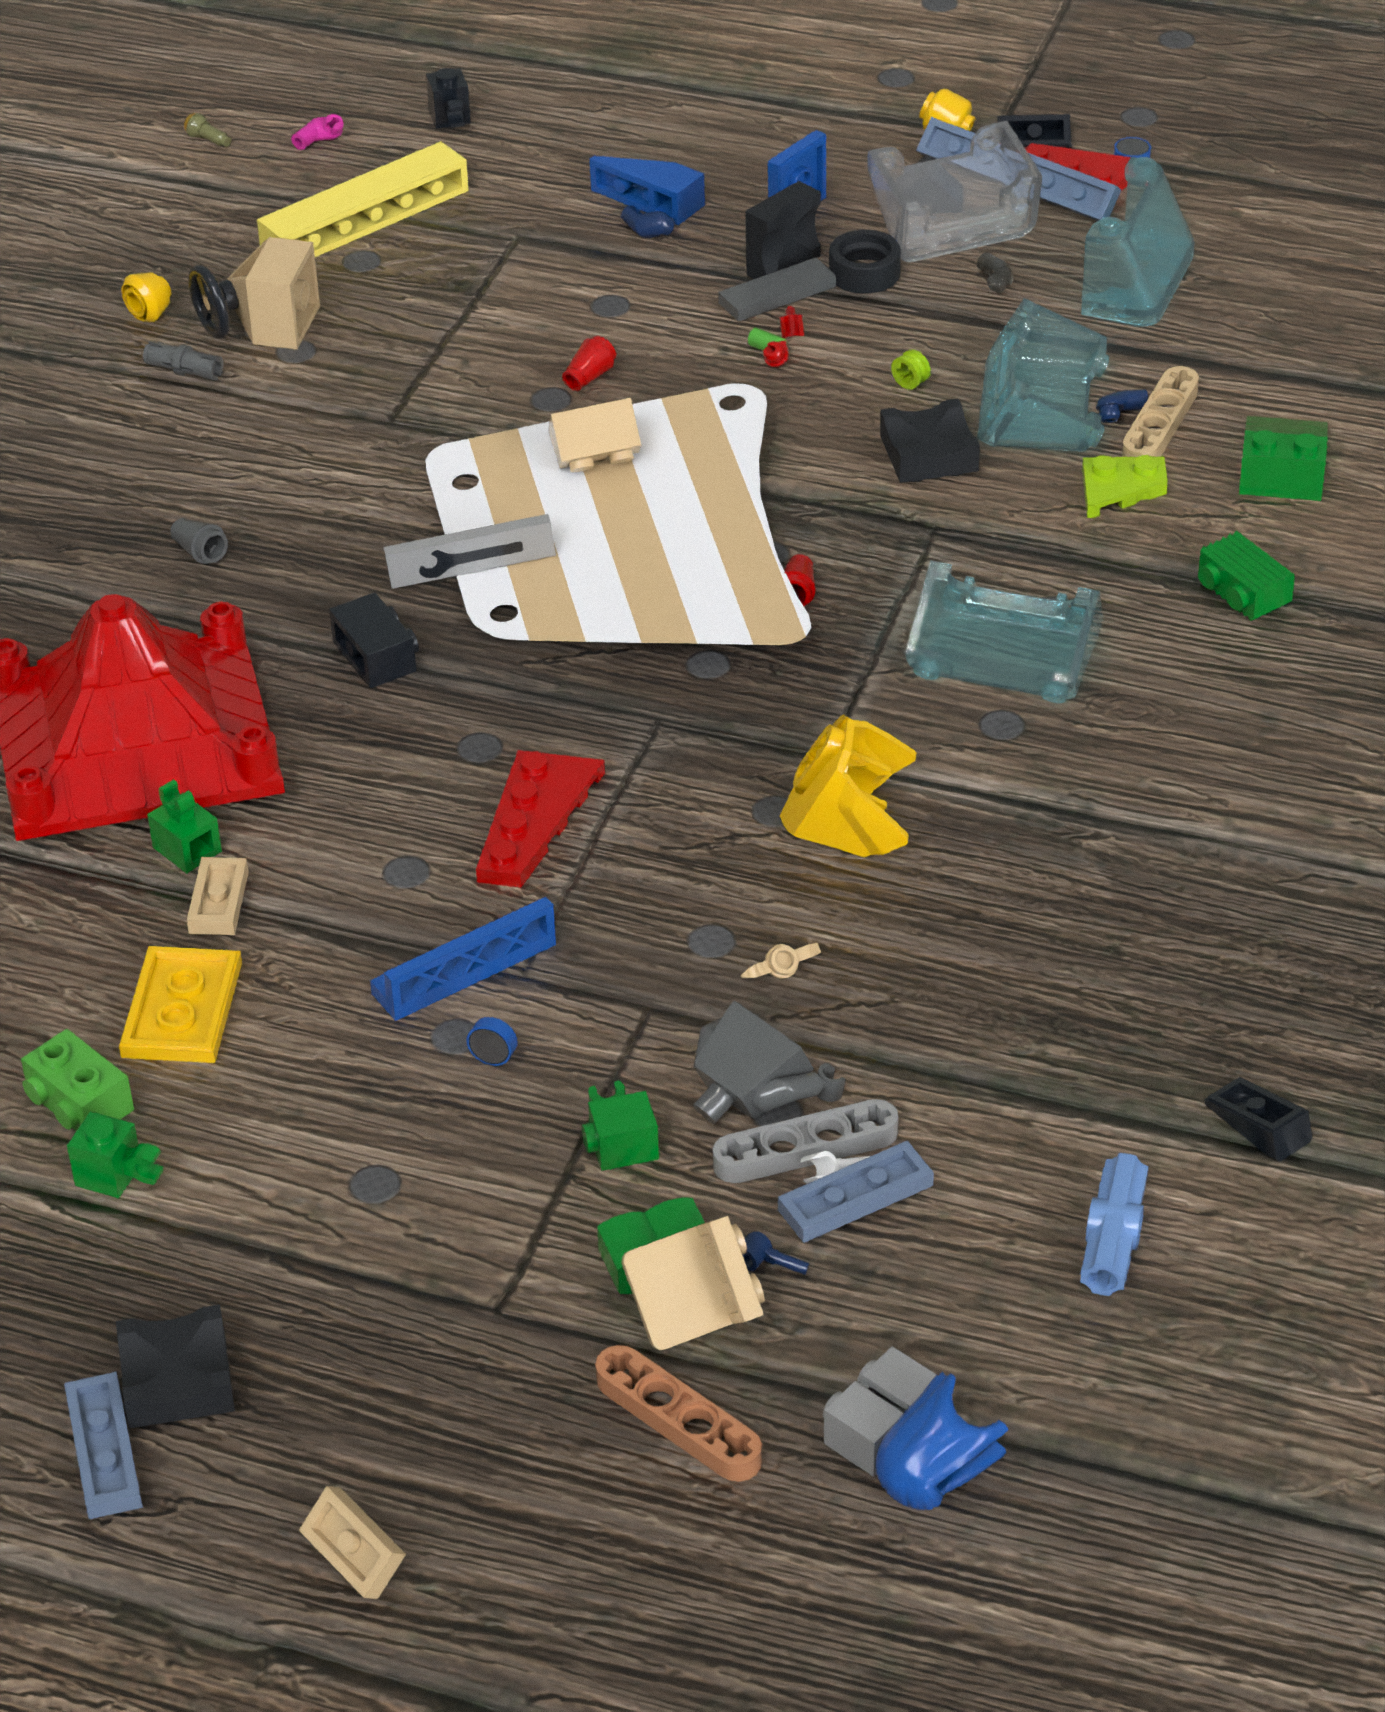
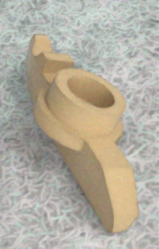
M818 943L808 944L795 950L789 945H775L768 950L763 962L748 968L741 974V978H755L768 973L778 979L788 978L796 972L800 961L820 954L821 950Z

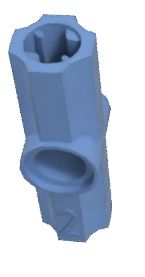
M1119 1153L1112 1159H1106L1099 1184L1098 1197H1093L1091 1201L1086 1228L1087 1246L1081 1268L1080 1282L1087 1285L1094 1294L1111 1296L1117 1290H1124L1130 1268L1132 1250L1137 1251L1144 1212L1142 1201L1148 1177V1166L1142 1164L1136 1155Z

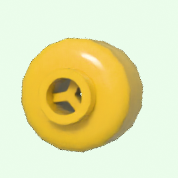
M941 89L937 93L931 92L926 98L919 114V118L923 119L924 130H926L931 117L971 131L976 119L971 116V101L948 89Z

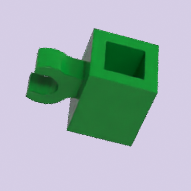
M173 779L161 786L158 792L163 805L147 814L152 846L187 874L200 866L201 857H214L222 852L217 818L196 803L193 794L189 790L180 794L176 780Z
M619 1080L614 1081L615 1095L601 1097L597 1093L596 1086H589V1123L582 1124V1135L587 1153H596L601 1171L658 1160V1125L646 1091L626 1094L625 1086Z
M90 1111L67 1144L75 1186L115 1198L121 1197L132 1178L145 1184H155L164 1171L163 1166L154 1164L161 1153L160 1148L148 1143L138 1145L135 1123Z

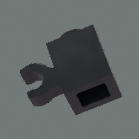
M442 68L437 72L426 73L428 108L435 128H456L465 126V124H471L468 84L461 68Z

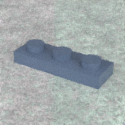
M905 1141L778 1196V1211L800 1240L805 1243L932 1187L934 1172L912 1145Z
M117 1372L64 1383L88 1518L94 1519L143 1508Z

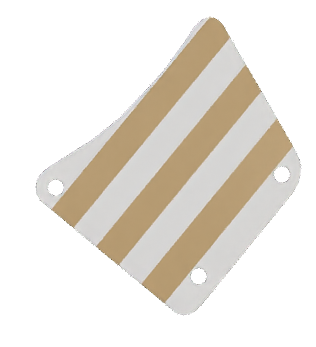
M731 383L632 404L641 448L639 453L633 454V460L624 463L610 464V460L605 459L593 462L594 467L585 471L570 472L569 467L560 469L548 431L549 422L445 443L433 449L425 460L426 471L444 534L544 514L549 515L556 556L457 576L465 608L471 621L479 629L494 637L526 641L785 645L801 641L811 629L809 614L797 597L787 575L783 574L785 571L777 557L760 496L759 455L767 400L764 393L754 386ZM737 395L746 400L745 405L737 410H724L719 406V402L727 396ZM463 474H472L479 479L478 484L468 490L454 488L452 481ZM500 605H512L518 609L517 616L507 622L494 621L490 617V613L495 607Z

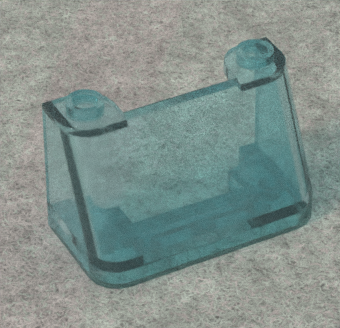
M1131 157L1125 167L1124 176L1127 181L1125 221H1121L1116 217L1102 218L1091 226L1086 235L1081 315L1135 326H1151L1161 320L1194 256L1195 241L1161 165L1148 157Z
M1024 298L996 339L986 360L978 440L993 447L1084 452L1089 446L1096 447L1102 438L1105 427L1101 424V415L1095 412L1088 414L1090 382L1094 376L1100 377L1108 365L1109 355L1106 354L1107 337Z
M930 561L905 652L907 663L914 669V673L917 676L929 680L944 677L1041 695L1043 699L1053 703H1064L1066 699L1076 697L1103 621L1099 590L1078 587L1076 597L1072 600L1067 599V594L1059 592L1056 601L976 587L974 577L966 576L963 583L951 576V564Z

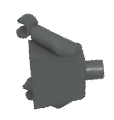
M735 1000L728 1007L722 1018L704 1025L700 1030L693 1067L708 1088L693 1106L712 1124H716L731 1105L754 1119L760 1117L765 1111L773 1110L796 1100L817 1096L823 1101L834 1102L841 1099L846 1079L843 1077L833 1079L835 1068L831 1064L824 1063L819 1067L818 1073L812 1072L814 1068L801 1046L759 1018V1014H753Z

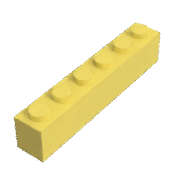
M441 141L257 219L260 245L269 237L313 242L315 257L469 191L466 159Z

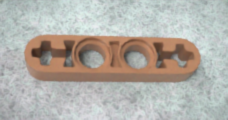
M623 1345L611 1346L598 1355L595 1364L596 1382L599 1390L604 1395L725 1479L741 1482L751 1479L760 1471L762 1465V1443L760 1437L753 1430L631 1347ZM625 1369L629 1370V1376L623 1372ZM614 1370L616 1373L612 1375L610 1371ZM658 1391L665 1392L673 1398L663 1406H652L644 1400L647 1395ZM693 1419H704L712 1427L705 1433L695 1434L688 1432L684 1425ZM728 1450L736 1455L729 1457ZM743 1451H746V1452H747V1456L745 1457L744 1455H742V1454H740V1453H742Z

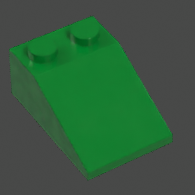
M1247 416L1239 494L1321 501L1326 465L1328 422Z

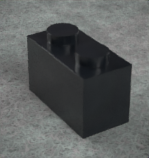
M376 592L329 609L333 643L370 689L417 671L415 653L419 651V645L414 632L410 628L405 629L400 623L395 609L391 605L386 606Z

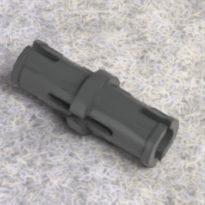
M149 340V344L145 345L143 360L147 365L167 368L180 376L190 374L212 381H217L218 377L222 375L224 362L221 356L201 353L193 350L191 346L184 344L172 346L156 340Z

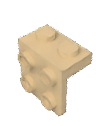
M728 1216L708 1221L627 1251L622 1256V1266L650 1344L654 1349L665 1350L728 1325L746 1322L764 1315L760 1303L764 1302L762 1286L754 1273L749 1274L742 1254L747 1252L744 1236L737 1224L731 1225Z

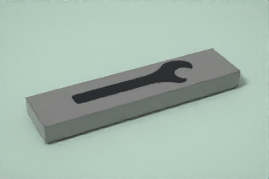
M548 514L383 547L392 589L556 556Z

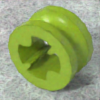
M909 349L904 352L902 356L894 359L891 364L894 379L901 387L908 390L916 388L920 383L929 379L931 375L928 360L921 352L915 349Z

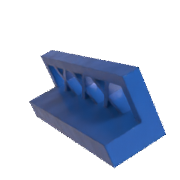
M544 897L398 965L370 980L371 994L389 1015L397 1021L556 945L554 905L547 897Z

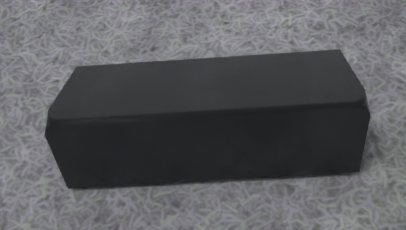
M1070 114L997 116L996 134L997 141L1019 150H1024L1031 143L1070 149L1072 147Z

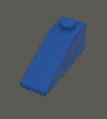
M593 156L589 159L591 191L628 206H634L646 213L663 211L674 219L676 225H680L705 206L704 173L675 162Z

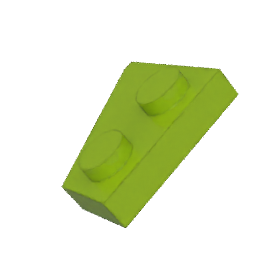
M1103 455L1083 457L1082 475L1087 518L1100 516V508L1118 502L1119 507L1123 509L1135 505L1141 500H1150L1167 494L1168 480L1164 456L1111 457Z

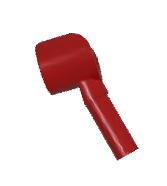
M788 306L786 308V315L779 317L781 337L805 336L802 314H796L795 308Z

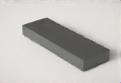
M813 258L719 291L718 300L719 304L737 321H742L836 287V275L820 260Z

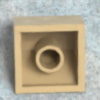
M631 398L551 414L548 431L560 469L569 467L570 472L585 471L594 467L593 462L609 459L610 464L624 463L633 460V454L640 451L641 441Z

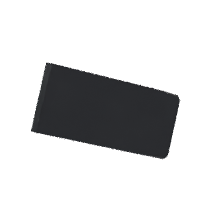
M1238 1077L1204 1099L1205 1105L1264 1154L1278 1162L1306 1146L1312 1140L1308 1110L1242 1077Z

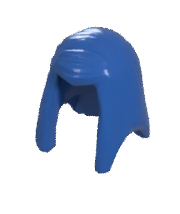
M942 1372L939 1376L936 1375L921 1395L890 1428L878 1448L875 1464L881 1486L895 1501L913 1509L931 1510L934 1507H938L941 1504L943 1495L970 1481L1007 1453L1006 1449L996 1441L1009 1430L1005 1423L998 1420L988 1426H973L956 1413L952 1398L956 1378L951 1373L946 1376Z

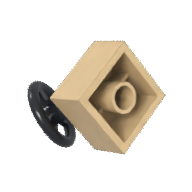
M269 237L228 279L220 282L203 265H195L189 272V291L195 311L206 331L216 339H223L228 335L230 330L229 311L235 310L254 345L298 349L320 308L313 242ZM212 313H213V314L215 315V317L218 319V326L215 324V322H214L213 319L211 318V317H212Z

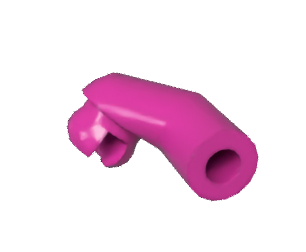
M337 114L314 118L293 134L291 141L295 148L304 150L314 141L334 140L342 134L344 121Z

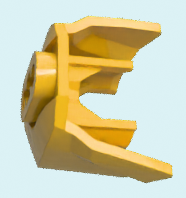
M844 714L841 715L832 725L829 724L823 730L800 762L794 776L793 789L780 814L784 827L795 837L837 848L860 857L884 855L907 845L908 833L884 811L887 807V802L871 794L873 790L880 787L894 773L915 762L916 751L867 721L853 720Z

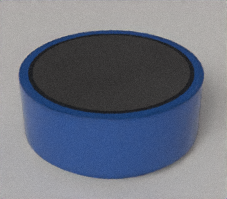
M1138 137L1122 138L1114 145V155L1145 159L1144 165H1146L1150 161L1151 145L1148 141Z
M494 1017L479 1019L467 1035V1046L471 1054L480 1062L492 1066H500L508 1062L518 1044L514 1030L504 1021Z

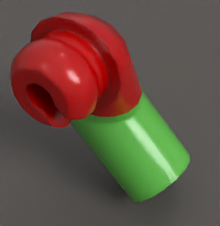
M757 327L750 331L748 345L763 351L764 360L767 365L776 368L781 367L788 361L789 351L785 338Z

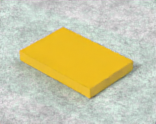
M148 946L119 1044L121 1058L215 1063L242 965L241 951Z

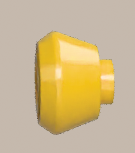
M152 272L130 274L125 278L121 293L127 309L136 319L153 323L158 320L170 304L171 288L162 276Z

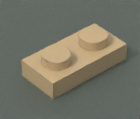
M201 857L187 917L189 934L235 935L249 873L247 858Z
M326 1486L299 1529L307 1540L364 1598H379L406 1555L340 1487Z

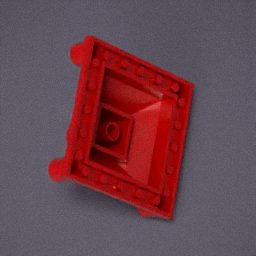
M117 594L106 595L89 607L71 634V640L38 660L37 666H31L28 649L23 643L10 638L0 639V749L16 841L148 818V813L163 805L159 797V788L173 779L177 781L180 794L189 790L193 794L194 801L203 808L285 793L276 737L269 730L247 646L243 612L239 607L228 602L211 604L200 615L202 637L198 638L196 633L160 625L159 621L148 610L131 598Z

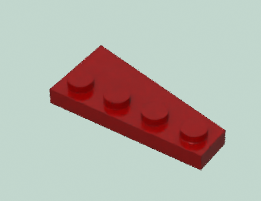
M518 750L476 867L477 883L522 888L547 854L548 843L554 835L560 836L568 825L567 818L575 807L580 808L588 797V789L592 783H598L604 776L605 760Z

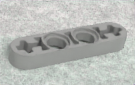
M873 1099L720 1137L713 1146L714 1173L725 1182L742 1183L814 1165L811 1161L800 1162V1160L804 1156L822 1151L832 1153L835 1158H844L891 1145L898 1136V1111L893 1104L885 1100ZM831 1129L838 1131L842 1136L834 1141H826L820 1139L817 1134L823 1130ZM778 1141H787L794 1144L795 1148L789 1152L781 1153L772 1150L770 1146ZM757 1149H760L761 1156H757ZM732 1156H736L738 1161H734Z

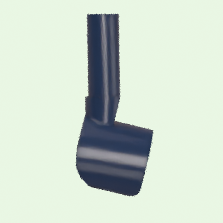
M758 1231L751 1232L744 1238L747 1252L742 1254L748 1271L756 1270L763 1261H766L770 1264H777L806 1275L810 1263L783 1254L779 1250L772 1248L770 1240L763 1233Z

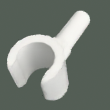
M828 1151L804 1156L800 1162H813L816 1166L817 1174L814 1177L803 1179V1181L808 1184L870 1156L841 1159L835 1158Z

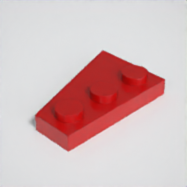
M1035 143L1029 144L1022 150L1116 185L1122 191L1144 172L1145 159Z

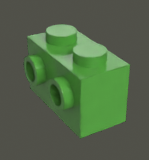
M69 1029L63 1030L21 1058L25 1076L22 1085L25 1093L36 1105L43 1104L52 1111L59 1123L68 1130L73 1128L77 1131L90 1111L122 1119L134 1110L128 1076Z

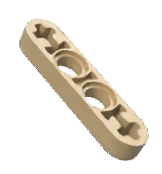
M1177 366L1169 368L1164 372L1124 437L1122 457H1138L1141 455L1162 456L1197 397L1199 375L1195 370ZM1161 405H1170L1174 407H1162ZM1147 427H1159V428H1161V429H1156V430H1155V429H1149V428H1147Z

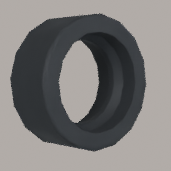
M860 229L846 232L836 237L830 244L829 269L836 275V286L853 293L870 294L884 291L898 281L900 277L901 247L897 240L887 233ZM861 259H862V260H874V261H877V262H873V263H856V262H852V261H856V260H861Z

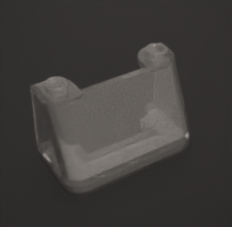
M1007 121L989 124L980 128L972 138L970 152L904 166V157L894 147H883L868 151V174L888 233L900 245L901 259L903 261L916 262L1017 239L1031 232L1036 225L1042 174Z

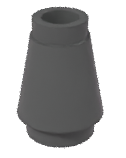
M180 518L171 527L172 539L201 564L218 562L227 551V537L223 530L215 524Z

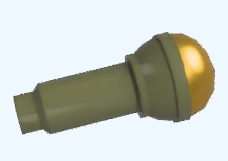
M192 113L185 119L184 130L192 138H205L218 146L228 147L231 144V138L226 133L211 126L204 115Z

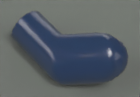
M630 205L624 208L621 213L622 221L643 238H653L659 235L667 236L672 233L675 227L674 219L663 211L642 214L636 207Z
M1123 390L1099 398L1096 410L1099 411L1100 421L1103 423H1114L1119 420L1120 411L1142 410L1148 400L1147 390Z

